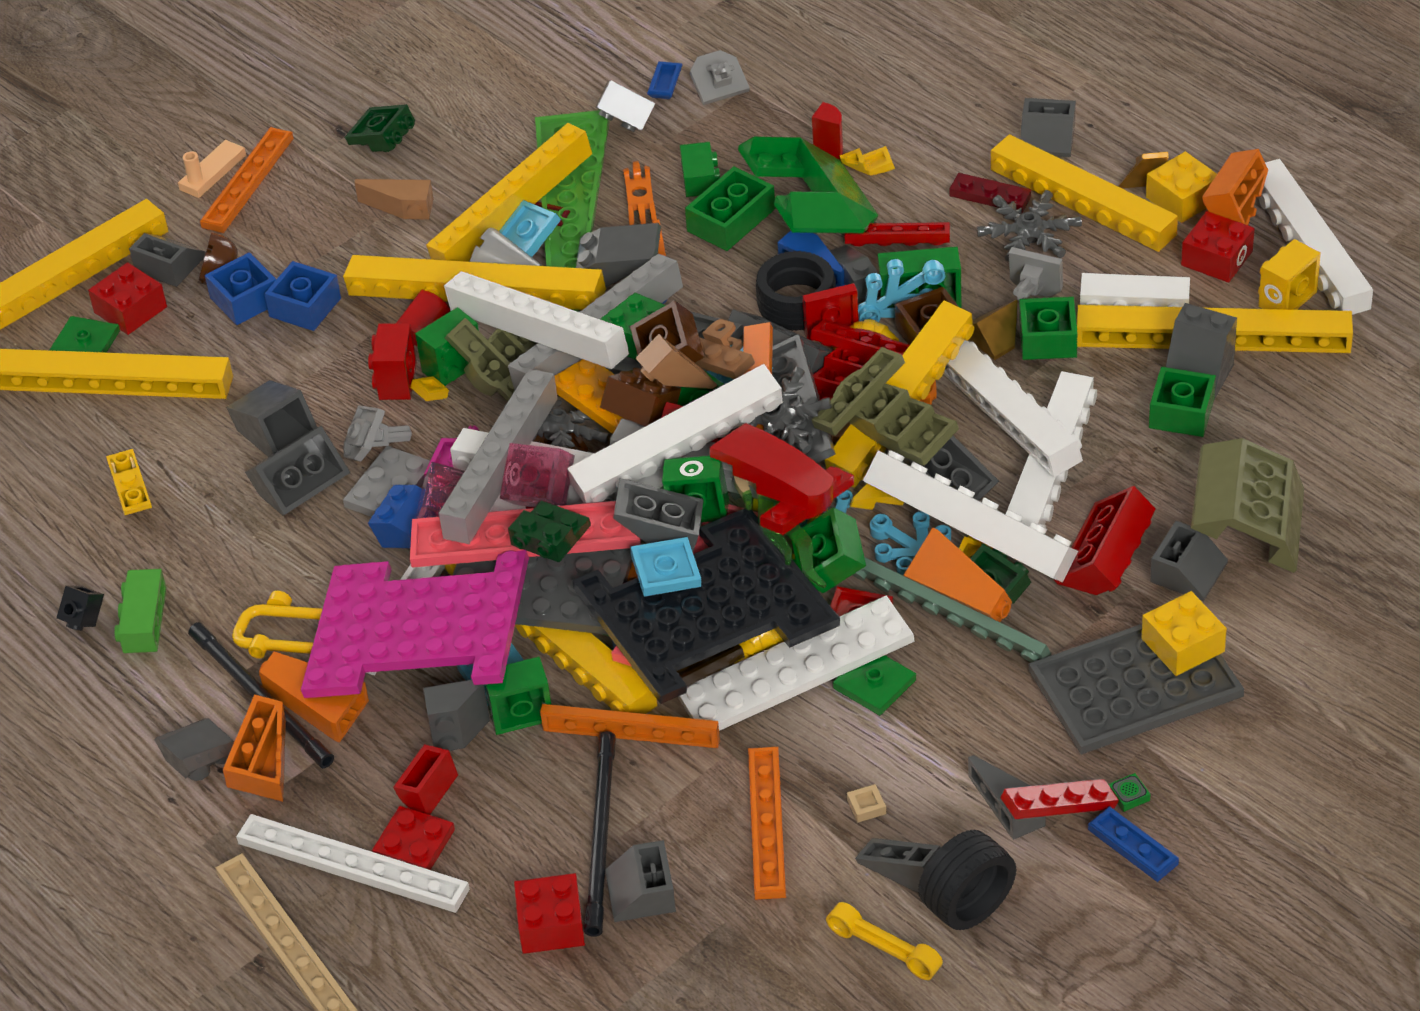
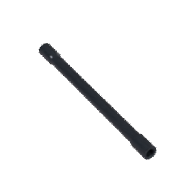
M194 623L189 628V636L203 650H206L252 697L255 694L276 700L217 641L216 637L202 623ZM284 708L286 731L305 749V752L320 768L329 767L334 761V755Z
M608 731L601 732L598 735L597 745L598 765L588 902L585 908L584 933L591 937H597L603 933V897L612 767L616 745L615 734Z

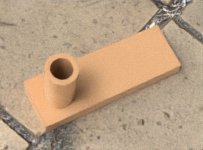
M225 140L201 162H199L196 152H186L183 155V161L187 175L178 182L179 190L200 198L246 156L245 147Z

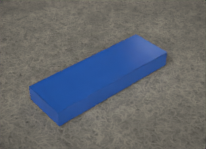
M1110 806L1088 823V830L1156 882L1160 881L1179 865V858Z

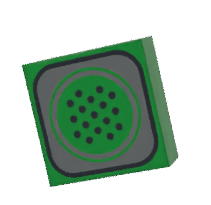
M1136 773L1108 784L1119 799L1117 804L1123 812L1150 801L1151 794Z

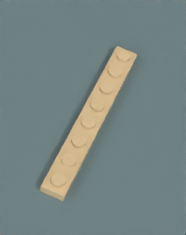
M243 853L215 867L220 880L315 1011H358Z

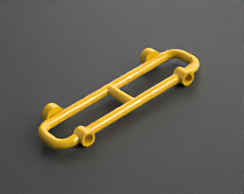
M273 591L269 596L267 604L254 605L242 612L233 629V641L240 648L248 649L249 654L257 659L263 658L267 651L311 654L314 642L273 640L262 634H257L254 638L244 637V633L251 619L257 616L320 620L322 608L291 606L292 599L287 593Z

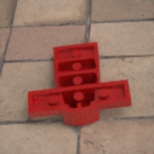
M822 320L811 329V340L818 341L824 346H835L838 348L824 357V367L813 374L820 400L830 398L831 400L840 383L850 374L860 370L881 347L903 355L910 345L891 340L885 335L874 331L850 328Z
M747 423L710 446V457L732 465L733 476L755 483L757 494L780 501L760 516V526L781 535L786 534L805 519L813 518L825 512L832 504L833 499L854 485L853 474L832 466L825 470L792 445Z

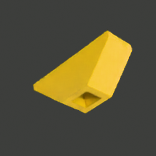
M133 449L106 456L124 516L152 508Z

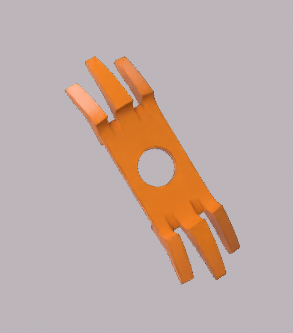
M633 161L634 178L630 179L628 167L623 169L628 201L629 225H635V210H638L641 224H646V209L650 210L652 223L654 220H657L652 194L650 166H644L645 177H641L638 161ZM642 189L647 192L644 196L640 197L634 196L632 194L635 190Z

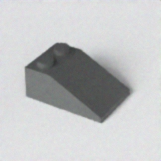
M659 223L601 227L593 232L584 234L580 238L576 268L602 270L606 287L629 276L633 271L658 254L661 225Z
M954 436L924 466L928 469L927 475L934 478L937 473L951 480L949 486L958 490L961 485L975 492L973 498L978 501L999 482ZM907 458L903 460V463L909 466L914 462Z
M620 478L613 519L646 543L688 537L693 552L699 536L703 499Z

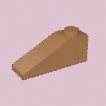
M355 179L354 183L358 202L402 219H430L434 200L431 180Z
M660 334L636 357L643 366L640 371L650 381L657 379L664 386L714 389L717 386L704 369Z

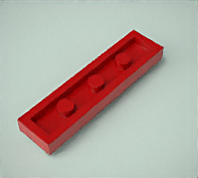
M950 222L870 223L864 233H845V244L853 246H864L865 244L889 246L892 243H903L907 246H914L918 243L942 245L950 243Z
M1105 779L1004 789L1000 797L1014 819L1105 810L1109 806L1115 809L1119 801Z

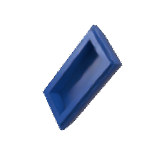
M658 61L648 95L652 98L670 99L682 69V63Z

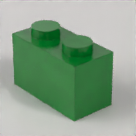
M710 142L680 145L686 197L699 196L720 178L719 168H714L718 167L717 152L711 151Z

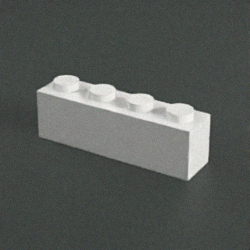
M1082 273L1080 305L1183 307L1185 303L1189 304L1190 277Z

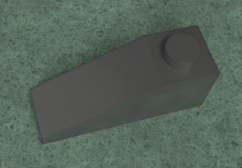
M848 245L829 250L844 269L845 285L854 283L857 288L858 303L865 302L867 295L865 278L871 273L878 274L869 258Z
M975 755L968 757V777L1013 840L1045 827L1046 816L1014 819L1000 798L1004 789L1027 787L1030 785Z
M872 838L855 859L858 864L915 892H919L918 884L922 872L940 846Z

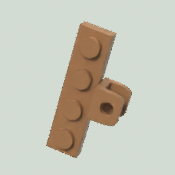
M719 319L702 333L705 339L700 338L705 357L696 362L701 368L736 379L754 365L755 361L752 354L740 351L743 347L742 340L731 337L736 329L733 322Z

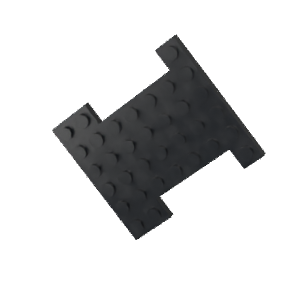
M750 507L700 527L699 536L709 547L693 554L701 576V587L644 597L638 578L612 588L598 569L573 580V589L660 704L687 693V685L677 673L678 670L767 631L775 629L790 648L840 626V617L768 529L760 526L759 518Z

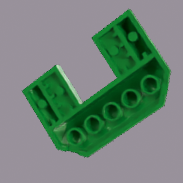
M754 136L739 145L738 151L755 177H802L812 191H790V194L786 196L776 195L774 206L792 233H864L868 229V225L877 220V212L841 160L801 137Z

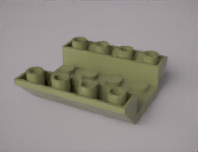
M1243 438L1204 444L1200 450L1191 529L1217 539L1225 528L1230 526L1269 543L1268 562L1294 573L1297 570L1304 499V486L1294 461Z

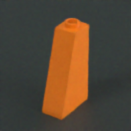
M936 528L931 529L903 575L998 622L1006 618L1011 609L1012 601L1006 591Z
M274 651L269 659L264 661L260 667L259 676L262 686L276 700L282 701L283 705L334 741L340 743L369 701L365 682L363 681L360 694L304 698L301 687L308 662Z

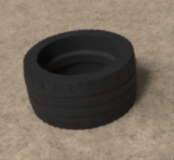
M805 251L780 253L765 261L757 273L756 297L759 312L763 318L788 330H804L803 296H783L776 293V291L791 285H807L817 289L812 293L836 288L834 272L826 260L814 253Z
M967 830L948 840L932 856L920 877L918 894L925 906L943 923L954 930L969 929L987 919L1002 904L1014 884L1017 872L1016 863L1009 853L990 836L979 830Z

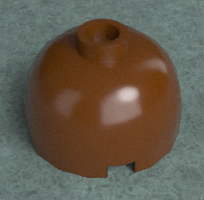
M211 233L198 283L207 285L206 274L237 259L238 249L229 238Z

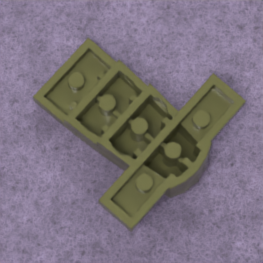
M466 318L445 337L469 362L464 371L471 384L481 393L488 396H493L498 392L507 402L515 392L508 365L537 344V342L498 328L487 340Z
M883 347L860 370L850 374L840 383L833 398L830 400L832 408L820 410L818 416L812 419L814 428L833 436L849 422L882 446L923 466L959 430L955 420L936 414L932 405L910 398L906 389L885 384L905 361L901 354Z

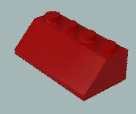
M1135 486L1095 502L1071 547L1077 550L1078 553L1064 581L1060 582L1055 579L1054 581L1059 585L1092 595L1114 591L1121 584V577L1125 569L1131 564V557L1134 551L1142 542L1141 537L1151 525V518L1156 508Z

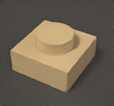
M876 784L847 792V801L857 823L886 815V805Z

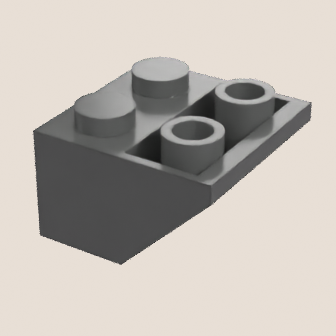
M1025 98L1020 139L1056 157H1071L1075 130L1076 101Z
M144 233L129 248L134 267L153 279L175 287L204 259L206 251L178 241Z
M1175 521L1151 558L1150 582L1181 594L1192 591L1204 602L1226 567L1228 559L1207 535L1191 529L1190 525Z
M664 840L633 845L605 869L614 922L676 912L674 889Z

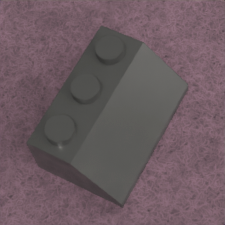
M319 426L245 473L259 496L283 516L349 474L350 471L323 427Z

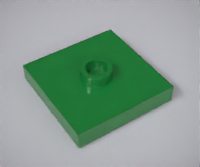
M70 316L49 351L107 353L120 332L119 325Z
M884 655L840 675L833 681V689L881 716L916 681V673Z

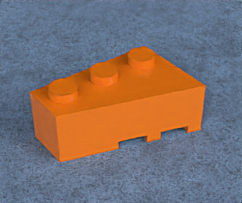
M1259 149L1230 154L1202 196L1204 206L1209 212L1246 225L1249 224L1250 217L1256 215L1257 209L1254 207L1256 197H1261L1268 173V168Z
M254 694L223 767L225 782L228 788L283 802L286 718L282 701Z

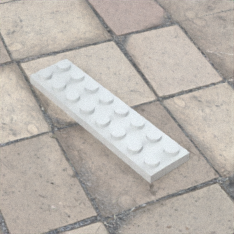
M886 595L840 616L839 627L790 648L785 642H782L687 686V693L678 696L690 718L718 721L720 731L915 642L914 634Z

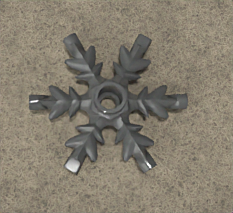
M1048 190L1042 193L1039 201L1033 199V207H1028L1030 212L1021 214L1022 208L1016 210V203L1014 201L1008 204L1004 198L997 195L993 199V203L1000 207L996 212L1006 215L1005 219L1015 220L1013 224H1008L1002 221V224L989 222L988 225L990 227L977 226V236L983 237L992 234L991 238L994 239L1003 233L1006 237L1009 233L1013 232L1017 236L1009 239L1011 243L1007 244L1004 249L1010 250L1011 247L1026 250L1025 245L1030 246L1031 243L1037 242V245L1042 243L1044 252L1051 249L1058 258H1062L1066 254V250L1058 245L1063 242L1052 238L1054 234L1044 233V230L1050 229L1057 232V229L1069 231V226L1080 227L1082 226L1081 216L1066 219V214L1056 219L1052 216L1047 221L1042 220L1041 217L1049 214L1047 210L1054 206V204L1048 203L1053 197L1052 192ZM1009 252L1005 256L1006 261H1009Z
M796 366L790 380L788 381L786 378L782 380L784 391L782 390L783 403L775 410L755 417L749 424L754 427L757 424H762L764 426L763 431L772 435L774 431L783 430L782 440L788 437V444L792 446L796 444L800 451L806 454L812 447L803 437L809 435V432L799 430L800 424H791L792 418L798 415L804 419V414L817 417V410L831 409L832 405L830 398L816 402V396L811 397L804 404L803 399L796 406L789 404V400L799 396L795 392L804 386V383L798 382L803 377L805 371Z
M557 400L532 440L534 441L537 435L542 438L544 433L546 439L553 441L551 445L573 448L575 445L570 441L572 437L567 433H574L576 437L580 435L587 441L595 439L607 444L610 434L598 431V427L574 424L584 423L585 420L592 419L578 409L575 412L570 410L569 414H567L563 407H559L562 401Z

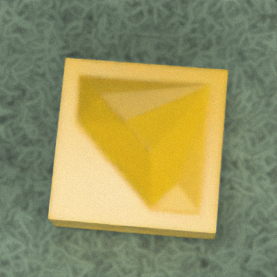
M434 376L413 379L410 387L425 401L446 399L449 393L448 388Z

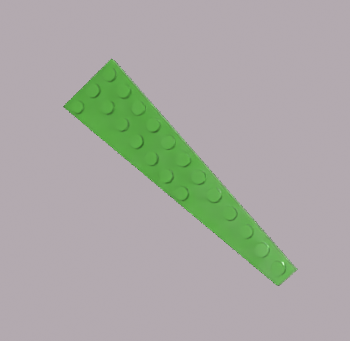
M600 110L535 117L537 149L564 125L570 123L586 131L592 150L590 157L541 198L542 208L556 213L563 222L562 227L556 226L545 240L546 266L576 268L580 238L588 232H593L610 120L599 115ZM547 204L563 208L559 211L547 209ZM565 210L571 211L567 218L561 216Z

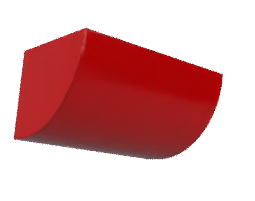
M822 102L812 116L813 145L841 160L840 155H843L842 115L835 106Z
M422 289L396 323H410L413 342L417 346L415 333L451 312V310L440 297Z
M424 744L393 788L399 799L408 808L431 815L458 776V772L449 750Z

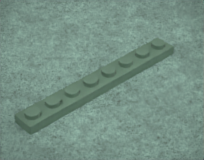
M865 558L866 566L853 574L854 577L862 581L865 578L873 581V584L884 592L892 590L898 593L897 596L909 604H912L914 601L921 604L926 612L937 616L938 613L946 616V620L956 627L961 628L964 625L970 628V631L981 639L985 640L989 637L995 640V643L1006 651L1010 652L1014 649L1020 652L1021 657L1029 662L1052 655L1046 644L872 560Z

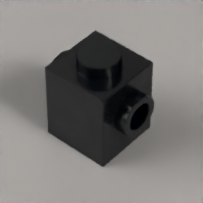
M65 586L57 619L67 622L66 627L78 631H83L84 627H95L104 594L84 586Z

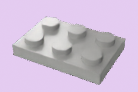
M386 446L343 499L344 507L372 517L393 485H417L421 488L426 481L424 473L430 460Z

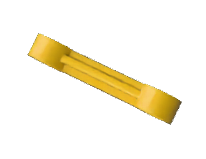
M837 903L826 917L829 928L843 938H850L854 935L905 962L908 969L920 979L931 980L943 964L940 954L929 945L918 944L915 947L863 920L860 913L848 903Z

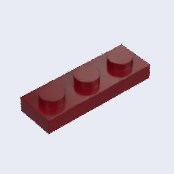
M963 173L957 174L949 188L950 197L997 207L993 203V199L1000 195L1008 204L1014 201L1016 203V210L1022 208L1021 213L1024 212L1031 199V189Z

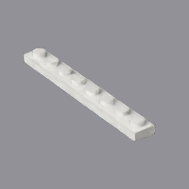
M253 814L249 816L236 836L240 845L454 913L458 911L470 890L469 884L466 881Z

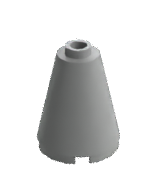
M492 227L483 233L480 239L485 241L480 247H475L470 262L542 266L506 236Z

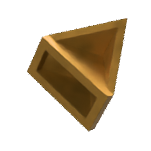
M1168 152L1147 153L1138 156L1136 164L1118 187L1122 189L1146 187L1147 173L1168 162Z
M1016 299L973 320L974 332L969 341H973L979 349L994 361L1015 349L1018 300Z

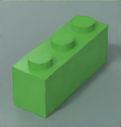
M162 569L127 571L126 582H122L121 585L123 603L118 605L120 623L115 625V640L120 642L123 653L158 652L167 589Z

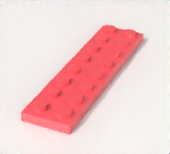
M616 501L558 506L590 519L591 526L567 554L628 549L631 546L641 545V538L613 519ZM534 508L489 512L470 544L443 539L439 517L412 519L411 567L497 560L498 554H503L506 551L524 550L511 545L508 528L524 510L531 512ZM527 551L529 557L539 556L537 554Z

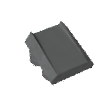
M204 718L154 739L165 760L185 779L190 778L194 781L206 778L210 774V766L225 764L234 744V741L209 718Z

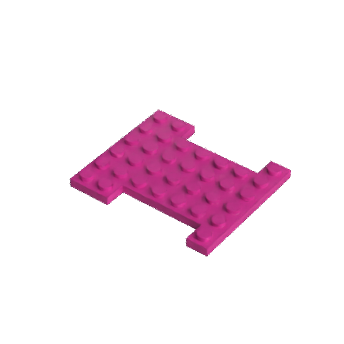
M506 551L503 554H498L494 572L389 581L392 570L389 561L334 566L301 687L303 697L314 698L360 694L366 672L474 664L471 674L474 685L503 683L529 561L527 551Z

